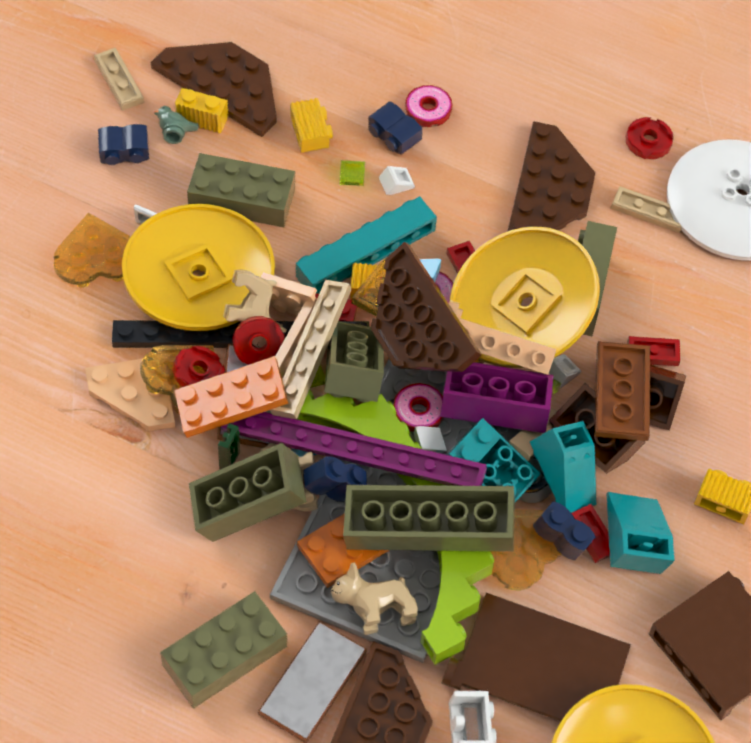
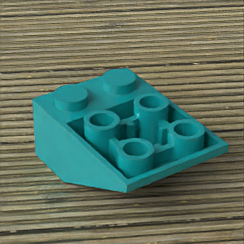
M483 418L472 426L447 454L486 464L487 470L482 486H514L515 503L541 474Z
M583 421L552 428L530 441L534 456L543 470L545 480L549 484L557 503L566 507L571 513L590 504L592 506L597 505L595 447Z
M607 492L610 567L662 574L675 561L673 535L658 500Z

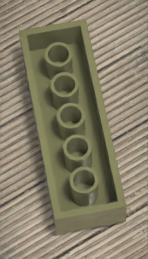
M347 485L343 531L346 548L350 550L514 551V486Z

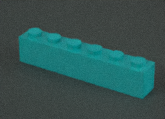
M420 196L414 200H408L401 207L393 211H387L375 221L365 223L360 229L352 233H346L334 243L326 244L319 251L303 256L296 262V278L301 284L316 288V293L320 294L325 280L342 282L352 277L353 263L374 265L388 257L402 243L406 242L410 245L434 232L437 216Z

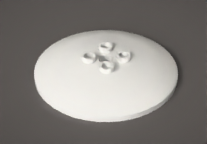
M717 140L701 144L683 155L670 174L667 185V202L670 204L671 215L675 222L681 225L682 232L697 245L722 257L751 261V142ZM742 189L747 192V195H741L736 190Z

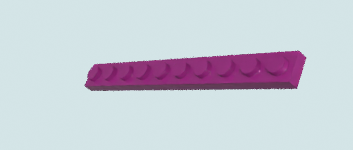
M267 412L230 423L239 427L240 436L277 445L283 443L289 448L331 456L339 460L447 486H482L487 470L486 464L310 422L275 416ZM228 424L221 426L223 432H227Z

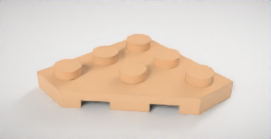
M163 355L85 368L89 395L93 398L100 399L109 404L111 409L126 418L130 417L137 421L141 427L149 432L175 427Z

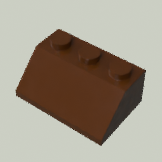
M650 364V425L670 431L685 384L686 375Z
M584 383L549 419V422L555 427L583 421L594 443L595 464L607 474L627 462L646 442L596 437V392Z

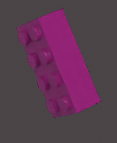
M475 362L463 372L447 371L440 417L478 422L483 418L490 425L545 433L551 407L554 375Z

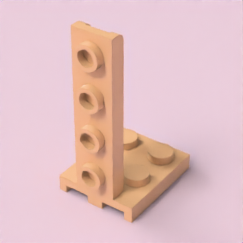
M263 273L261 275L262 278L277 281L276 286H273L272 307L279 312L285 313L287 311L297 316L275 356L283 379L317 301L315 297L317 290L310 286Z
M452 300L449 301L450 307L482 354L547 375L549 374L556 349L461 319L463 310L458 308L460 303Z

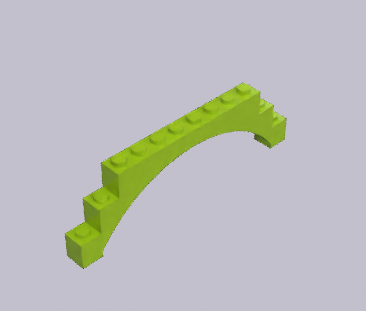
M309 389L297 420L422 449L418 442H413L409 436L410 432L404 421H399L396 416L395 407L390 401H386L382 394L379 395L377 402H363L355 406L352 397H334L327 393L315 399L312 391ZM397 474L406 485L446 486ZM437 551L440 570L439 596L429 628L422 631L420 640L434 665L464 650L465 638L467 636L464 628L458 622L478 612L481 597L473 584L491 575L494 558L490 551Z

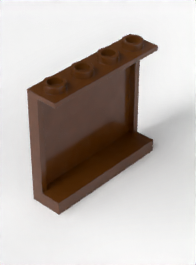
M728 571L654 622L649 632V636L720 720L730 715L734 707L751 696V596L745 590L742 581Z

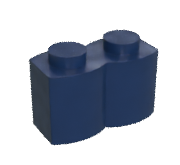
M389 101L368 117L370 133L374 137H379L385 141L389 150L395 151L400 155L422 140V127L393 102Z
M147 125L106 126L98 129L101 163L116 165L124 161L141 163L142 161L149 160Z
M331 456L324 457L303 470L304 487L309 492L316 495L326 494L337 502L346 501L347 485H367L366 471L355 464L345 465L341 460Z
M552 502L533 524L535 531L540 537L554 543L556 549L563 556L574 561L595 538L593 531L585 523L575 520L571 512L557 502Z

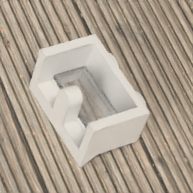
M454 691L449 701L452 743H496V730L491 727V719L494 716L493 701H489L488 691Z

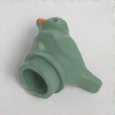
M162 106L159 110L154 111V114L159 118L163 138L168 143L178 144L185 136V132L198 130L197 123L189 122L179 113L173 112L168 106Z

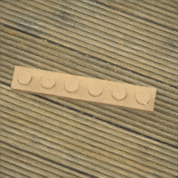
M325 280L282 379L288 404L271 409L272 415L297 420L352 290L349 283Z

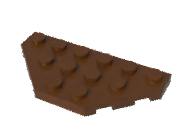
M233 42L168 47L151 61L152 69L182 88L228 100V116L261 137L277 123L269 64Z
M533 121L508 231L524 227H546L561 230L568 223L576 219L579 221L587 216L595 171L555 125Z
M406 242L402 243L385 260L384 269L386 274L384 283H380L376 304L379 306L376 318L372 319L371 330L393 366L399 369L463 372L482 354L412 247Z
M373 641L331 743L426 742L433 721L429 712L425 709L412 676L409 675L400 651Z

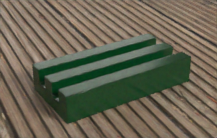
M230 423L227 426V432H224L222 436L223 441L218 443L219 470L234 464L240 454L239 427Z

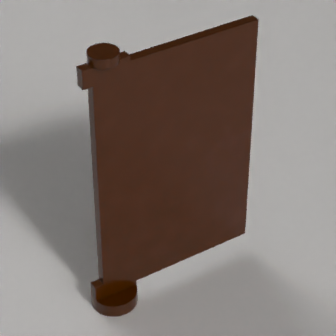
M486 593L462 661L450 657L441 684L458 690L465 686L476 691H488L489 696L561 722L570 709L581 699L600 689L619 685L631 644Z

